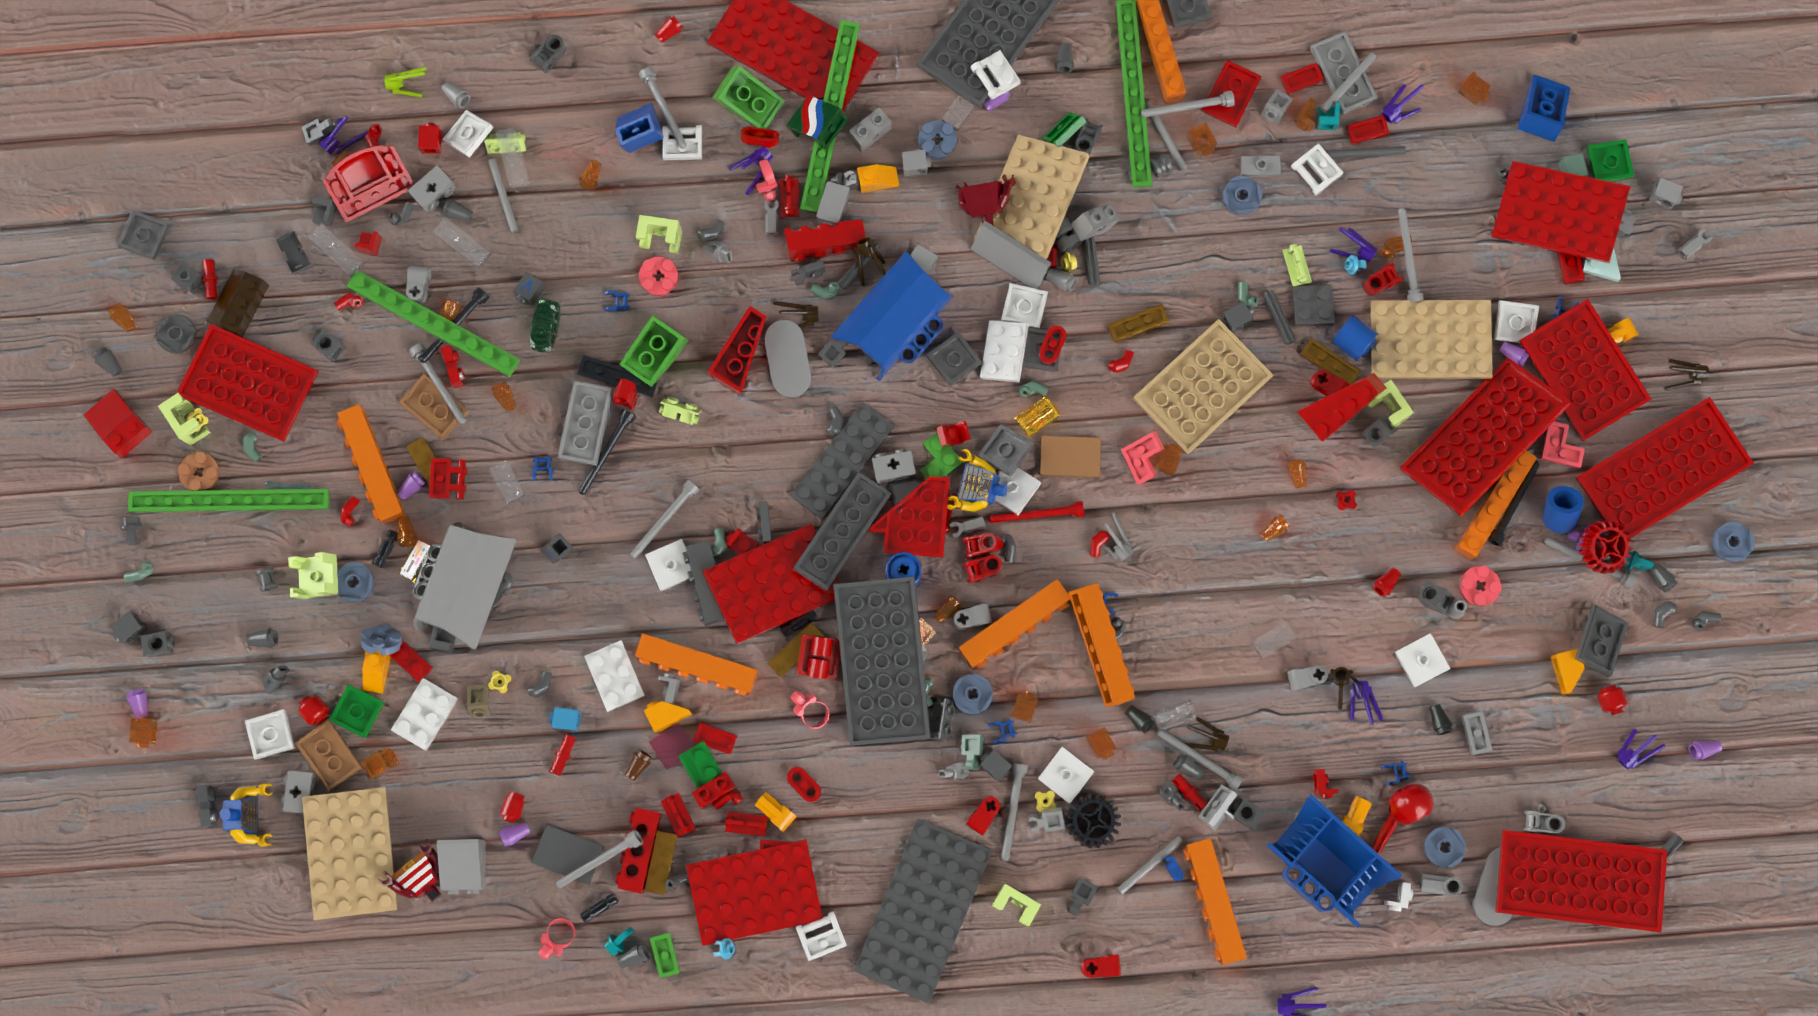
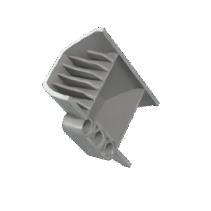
M454 521L449 524L442 545L434 544L430 546L413 589L414 596L421 600L413 620V625L420 632H422L425 623L444 629L468 647L476 650L516 539L478 533L462 528L463 523Z

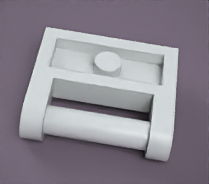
M1000 50L982 61L975 62L970 67L988 90V95L991 99L997 98L1018 86L1021 82ZM987 67L999 87H994L984 72V68Z
M702 125L678 127L682 135H696L694 139H685L687 146L684 149L679 147L676 139H669V135H673L669 126H663V160L702 159Z
M1319 143L1291 165V168L1294 171L1297 170L1310 185L1315 196L1320 194L1344 173ZM1305 162L1323 181L1321 184H1318L1303 166Z
M834 911L828 913V916L823 917V919L803 926H795L808 961L847 946ZM832 923V930L810 939L806 938V933Z

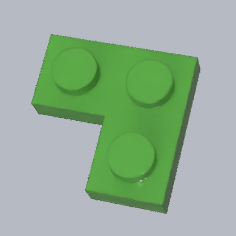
M938 433L923 443V446L934 458L933 461L920 470L925 480L929 476L946 477L963 464L951 446L941 447Z

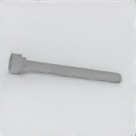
M652 67L642 69L639 72L642 82L649 85L679 147L682 149L686 148L687 143L655 82L656 73Z
M1226 91L1220 94V97L1144 109L1141 111V115L1143 117H1150L1220 104L1221 106L1231 107L1234 106V95L1232 91Z
M1402 207L1398 210L1410 286L1407 299L1410 302L1424 300L1423 292L1420 291L1417 285L1406 209Z
M422 343L411 347L409 353L413 359L420 361L419 358L426 351V348ZM429 360L421 363L460 424H464L466 418Z
M686 481L680 496L631 551L630 556L632 558L639 556L688 497L695 496L700 491L691 481Z
M1552 538L1545 539L1546 545L1579 561L1584 557V555L1578 554L1579 551ZM1615 570V573H1607L1620 579L1623 586L1629 589L1633 587L1638 574L1631 571L1622 572Z
M1163 729L1157 730V735L1227 780L1226 783L1233 790L1236 791L1244 779L1242 775L1233 772L1231 774Z
M1012 763L1011 771H1013L1014 780L1001 856L1003 861H1008L1010 858L1022 777L1027 774L1028 765Z
M636 830L629 832L623 842L556 882V886L562 888L628 847L636 848L643 844L640 834Z

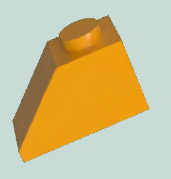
M875 164L857 168L861 193L899 187L896 167Z
M1578 649L1551 656L1562 695L1572 692L1585 669L1583 663L1575 660Z
M374 651V654L365 653L362 668L363 691L384 694L391 654L381 655V652Z
M657 700L649 703L647 709L644 710L656 734L692 715L689 709L663 701L658 703Z

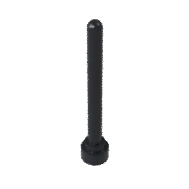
M478 287L473 292L472 300L452 321L459 326L478 304L486 303L490 297L481 288ZM437 338L420 356V362H427L444 341Z
M624 409L620 412V418L618 419L620 422L599 455L598 465H593L579 489L581 495L587 493L625 427L634 422L636 416Z
M1538 461L1534 462L1497 529H1494L1488 537L1487 541L1499 547L1503 544L1505 540L1504 531L1540 466Z

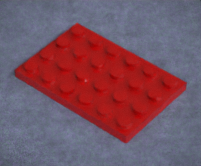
M1512 161L1491 236L1501 240L1609 264L1631 186Z
M1586 299L1519 340L1546 385L1570 401V406L1564 411V414L1581 441H1585L1652 400L1589 299Z
M210 324L176 394L179 393L184 399L285 442L319 371Z
M812 524L702 572L736 645L835 601L834 584L840 583L837 576L828 590L824 591L793 570L817 534Z
M807 839L686 864L702 946L714 944L716 941H722L725 938L732 940L823 919Z

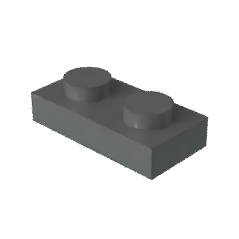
M767 501L759 502L760 508H756L757 520H761L762 526L758 528L759 539H763L764 544L772 541L769 507Z

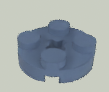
M940 120L925 123L919 132L918 146L920 150L925 149L926 156L929 155L930 159H945L956 148V132L949 123ZM939 136L943 139V141H940L939 144H935V141H932V138Z
M1236 176L1226 184L1223 190V203L1231 214H1251L1257 210L1262 200V189L1250 177ZM1240 191H1243V194H1247L1244 200L1237 197Z
M1739 522L1723 524L1714 531L1712 537V546L1716 556L1727 562L1744 560L1753 551L1755 545L1752 532ZM1731 537L1738 541V544L1734 545V547L1729 544Z
M349 562L337 570L338 596L351 603L369 598L375 584L374 576L370 569L361 563ZM353 577H356L359 583L352 588L349 580H353Z
M382 623L379 627L362 630L361 647L368 653L374 654V651L381 652V655H389L399 651L400 645H402V634L398 630L391 628L390 624Z
M971 674L963 676L954 685L953 701L956 707L966 714L977 715L985 711L992 702L993 693L991 685L981 675ZM976 689L978 698L969 699L967 691Z
M1435 828L1428 833L1423 842L1425 856L1433 865L1440 868L1456 866L1465 855V840L1453 828ZM1441 842L1450 845L1447 853L1445 851L1441 852Z

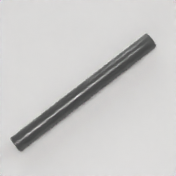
M1405 146L1327 150V154L1331 158L1399 155L1406 153Z

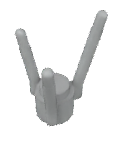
M1112 512V517L1123 541L1120 542L1108 523H1105L1104 526L1117 545L1113 548L1115 552L1105 544L1101 547L1111 554L1115 560L1119 558L1122 562L1134 552L1115 512Z

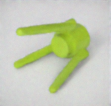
M422 67L385 75V87L387 90H392L393 94L423 97L421 93L401 90L400 87L404 85L403 79L424 76L425 72L422 71H426L427 68Z

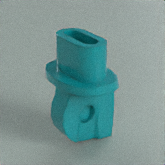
M1628 551L1631 557L1625 558L1627 564L1622 565L1627 567L1628 571L1633 567L1647 571L1653 568L1654 563L1638 557L1637 551H1633V553Z
M630 926L619 936L610 934L608 936L609 940L604 944V947L612 956H616L619 952H624V941L635 930Z

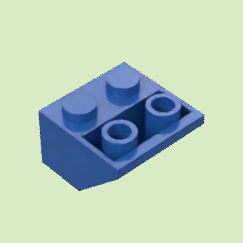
M653 103L617 118L615 126L620 146L628 153L664 138Z

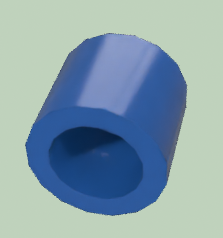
M1352 314L1331 343L1355 361H1358L1360 357L1363 358L1375 343L1377 340L1375 337L1378 335V332Z
M1568 486L1553 488L1548 493L1542 515L1544 525L1556 533H1569L1573 531L1578 525L1584 504L1581 493Z
M907 552L893 555L886 565L887 579L915 576L916 587L921 581L922 567L917 557ZM901 565L909 567L907 575L899 574L898 571Z

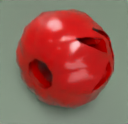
M1421 784L1407 785L1394 792L1389 799V812L1392 818L1396 819L1400 824L1407 825L1429 815L1434 805L1432 793Z

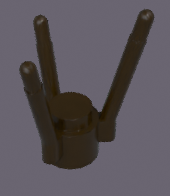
M870 237L859 240L856 243L858 248H855L854 251L857 255L861 286H864L861 255L864 258L872 256L883 277L886 274L882 264H885V260Z
M773 301V305L802 309L779 311V314H802L803 321L807 322L799 324L800 328L814 326V322H819L818 306Z
M1669 359L1670 363L1682 365L1670 366L1671 370L1689 372V378L1693 380L1666 386L1665 390L1700 385L1701 381L1708 380L1709 367L1707 365Z
M1338 667L1335 670H1330L1326 681L1333 677L1334 683L1339 686L1338 709L1342 710L1343 686L1349 683L1350 678L1355 683L1359 681L1354 676L1352 670L1348 671L1344 667Z
M1196 717V720L1214 731L1212 734L1197 727L1187 725L1188 729L1209 737V743L1212 744L1185 743L1189 747L1218 752V749L1225 750L1229 741V735L1224 734V731L1217 729L1199 717Z

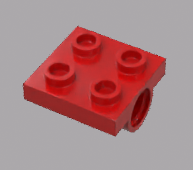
M802 634L796 674L837 680L841 654L839 639Z

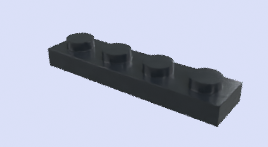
M585 355L582 357L577 372L579 376L617 387L619 379L629 380L636 385L638 394L651 398L654 396L659 381L658 379L651 387L624 367Z

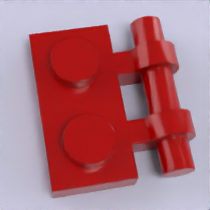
M431 458L430 499H450V493L454 491L456 492L457 500H464V492H466L467 487L465 485V475L467 474L466 460L458 459V467H453L452 459ZM452 474H457V484H451Z

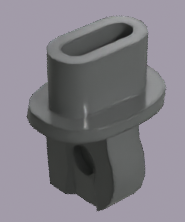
M854 171L839 172L836 174V177L830 179V182L850 188L859 185L858 174Z
M138 516L123 518L124 526L121 527V530H128L129 546L137 545L136 530L142 529L143 525H140V517Z
M283 665L273 668L264 676L262 684L267 694L274 692L286 678L285 675L289 672L287 666Z
M1167 779L1160 788V794L1167 800L1170 806H1175L1180 811L1185 807L1181 801V795L1175 785Z

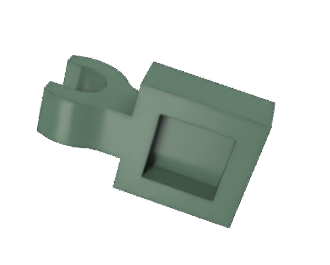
M962 735L961 755L967 756L966 769L979 770L980 764L977 756H983L984 735Z

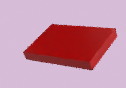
M1227 60L1208 98L1220 97V94H1223V92L1232 91L1234 106L1225 107L1221 106V104L1203 107L1201 112L1236 128L1262 76Z

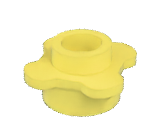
M1065 252V255L1061 256L1060 263L1065 272L1070 273V270L1077 268V260L1074 254Z
M200 408L194 409V412H190L186 418V421L191 418L196 420L198 418V423L201 426L208 423V417L202 414Z
M494 671L488 687L491 690L496 689L500 693H506L511 676Z
M1048 791L1047 793L1037 792L1035 794L1037 799L1036 809L1042 812V810L1056 808L1054 803L1055 793L1053 791Z

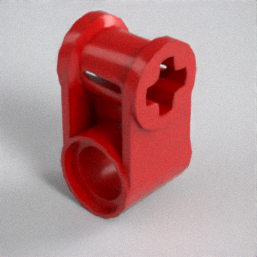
M1391 263L1372 274L1364 283L1363 289L1367 295L1375 296L1398 285L1404 279L1399 277L1394 268L1395 264ZM1370 282H1376L1378 288H1373Z
M1326 370L1317 371L1310 379L1311 387L1325 396L1350 385L1344 379ZM1319 377H1322V378H1323V379H1322V382H1323L1322 384L1319 383V380H1320Z
M619 379L613 396V404L616 406L620 404L629 407L630 410H634L638 399L636 385L629 380Z
M984 533L962 539L966 545V559L997 552L1003 546L1002 537L993 533ZM991 538H993L994 544L992 547L989 546V540Z
M995 555L970 560L962 564L968 575V583H974L996 575L1002 568L1000 558ZM989 561H996L999 564L997 569H988L987 563Z
M986 797L977 810L973 812L966 825L983 836L1000 809L999 801L994 797ZM987 801H995L994 806L996 809L987 811L985 803Z
M1119 954L1084 960L1080 968L1082 974L1089 978L1120 976ZM1090 962L1091 965L1096 967V969L1092 970V974L1090 971H1086V967L1089 966Z

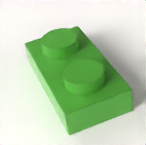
M671 933L650 938L659 977L663 978L681 973Z

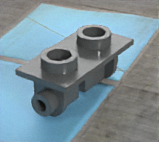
M937 698V702H934L932 716L939 717V721L932 720L930 733L932 739L948 741V737L952 732L950 724L955 712L954 701L946 698Z

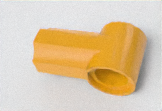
M1630 317L1614 324L1613 327L1608 329L1616 343L1626 342L1639 335Z
M767 792L755 804L783 832L797 817L784 805L779 804Z
M1355 796L1347 815H1344L1341 821L1355 834L1360 836L1364 827L1363 822L1372 803Z

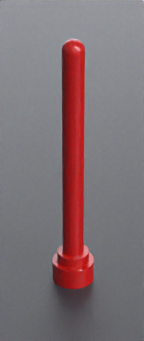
M1083 501L1075 502V504H1071L1069 507L1024 511L1019 515L1015 513L990 515L988 520L990 523L1069 514L1076 516V518L1084 517Z

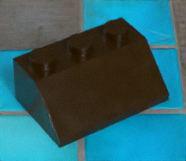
M233 269L207 322L243 338L269 285L261 278Z

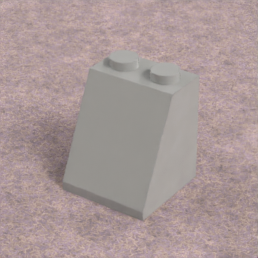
M437 840L440 890L446 891V895L459 894V890H467V894H479V890H485V840Z

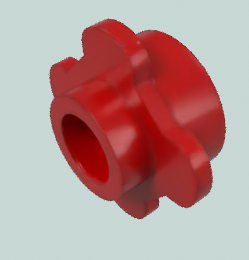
M1355 491L1337 492V507L1339 510L1349 508L1353 510L1357 507Z

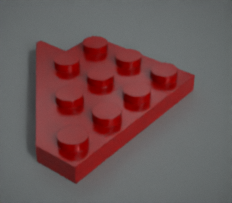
M929 476L868 528V532L885 533L883 553L897 554L907 552L915 556L944 558L950 478Z

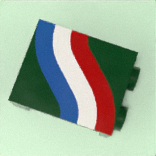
M808 95L786 126L795 137L804 134L813 138L821 148L826 150L848 121V118L839 107Z

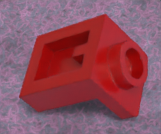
M961 421L954 425H941L936 428L941 447L958 446L971 439L966 421Z
M739 528L736 532L732 531L726 539L728 541V548L738 555L757 548L759 545Z
M1325 769L1313 771L1315 795H1321V799L1333 798V794H1337L1338 789L1326 790V786L1329 785L1328 774H1325Z

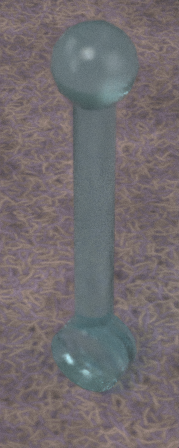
M267 481L265 484V486L269 489L272 487L297 489L308 488L307 484L305 483L296 485L273 483L272 481Z

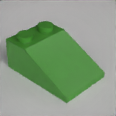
M733 66L712 97L714 101L750 125L765 129L785 101L740 66Z
M652 315L619 365L652 387L679 356L689 339L658 317Z

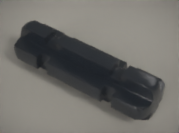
M388 530L387 538L383 540L377 552L378 556H375L372 562L373 565L379 568H383L386 562L385 559L389 557L395 545L393 544L394 541L396 542L399 534L393 530Z
M812 610L789 621V624L782 625L780 630L787 637L792 634L793 630L797 631L808 624L809 620L813 621L818 616L815 610Z
M612 893L605 900L602 899L591 906L590 910L582 912L580 916L585 923H588L593 919L592 917H597L608 910L609 906L612 907L619 901L616 895Z

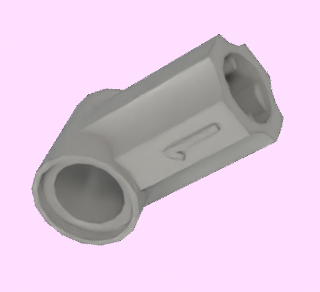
M1421 874L1420 892L1457 896L1463 890V884L1458 878ZM1450 881H1454L1457 885V889L1453 893L1447 888Z

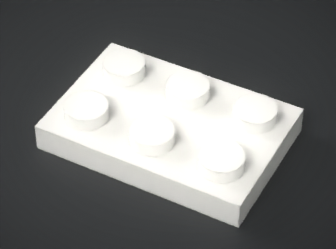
M989 320L980 373L981 379L1020 382L1029 328L1027 323Z
M622 640L584 656L607 712L645 697Z
M422 678L391 731L427 751L458 701V698Z

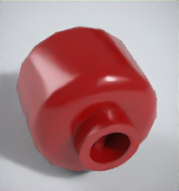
M1616 684L1600 689L1601 692L1597 695L1602 711L1605 713L1610 712L1611 716L1622 713V708L1628 704L1623 689L1617 687Z
M308 695L299 702L301 706L298 709V713L308 725L315 724L318 726L328 718L329 708L319 696L310 697Z

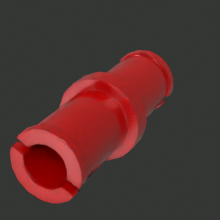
M205 259L202 261L204 275L202 283H204L205 299L216 300L218 299L216 284L218 277L215 273V260Z
M564 734L559 750L555 751L556 757L549 770L550 773L558 776L562 775L567 760L571 758L570 753L577 738Z
M1181 773L1171 781L1183 793V797L1188 799L1199 812L1208 804L1196 791L1197 788L1194 785L1192 786Z

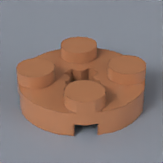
M203 452L188 455L178 466L181 483L191 491L211 490L219 480L220 466L212 456ZM197 468L204 469L202 477L195 476Z

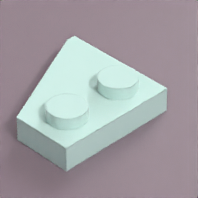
M1613 249L1609 264L1585 258L1583 272L1619 282L1621 276L1615 250Z

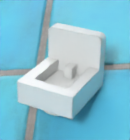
M1400 882L1396 902L1384 901V905L1389 906V910L1401 912L1402 908H1408V903L1413 898L1411 884Z

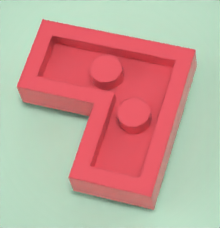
M1554 421L1546 429L1540 460L1580 469L1585 448L1565 444L1569 425Z
M1156 431L1121 449L1138 485L1157 476L1149 460V457L1164 450Z

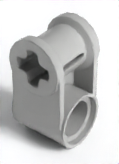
M409 266L406 295L409 299L420 305H423L428 299L431 281L430 267Z
M980 604L960 610L953 619V625L959 631L993 624L988 604ZM960 616H962L963 619H967L965 625H962L961 622H958Z
M1321 665L1287 671L1291 691L1321 684L1328 678L1327 669ZM1316 670L1318 673L1322 672L1323 676L1320 677V680L1317 677H1313Z
M1525 811L1526 827L1523 828L1524 832L1556 834L1562 832L1565 828V821L1559 815ZM1551 819H1555L1558 822L1556 830H1553L1549 825Z

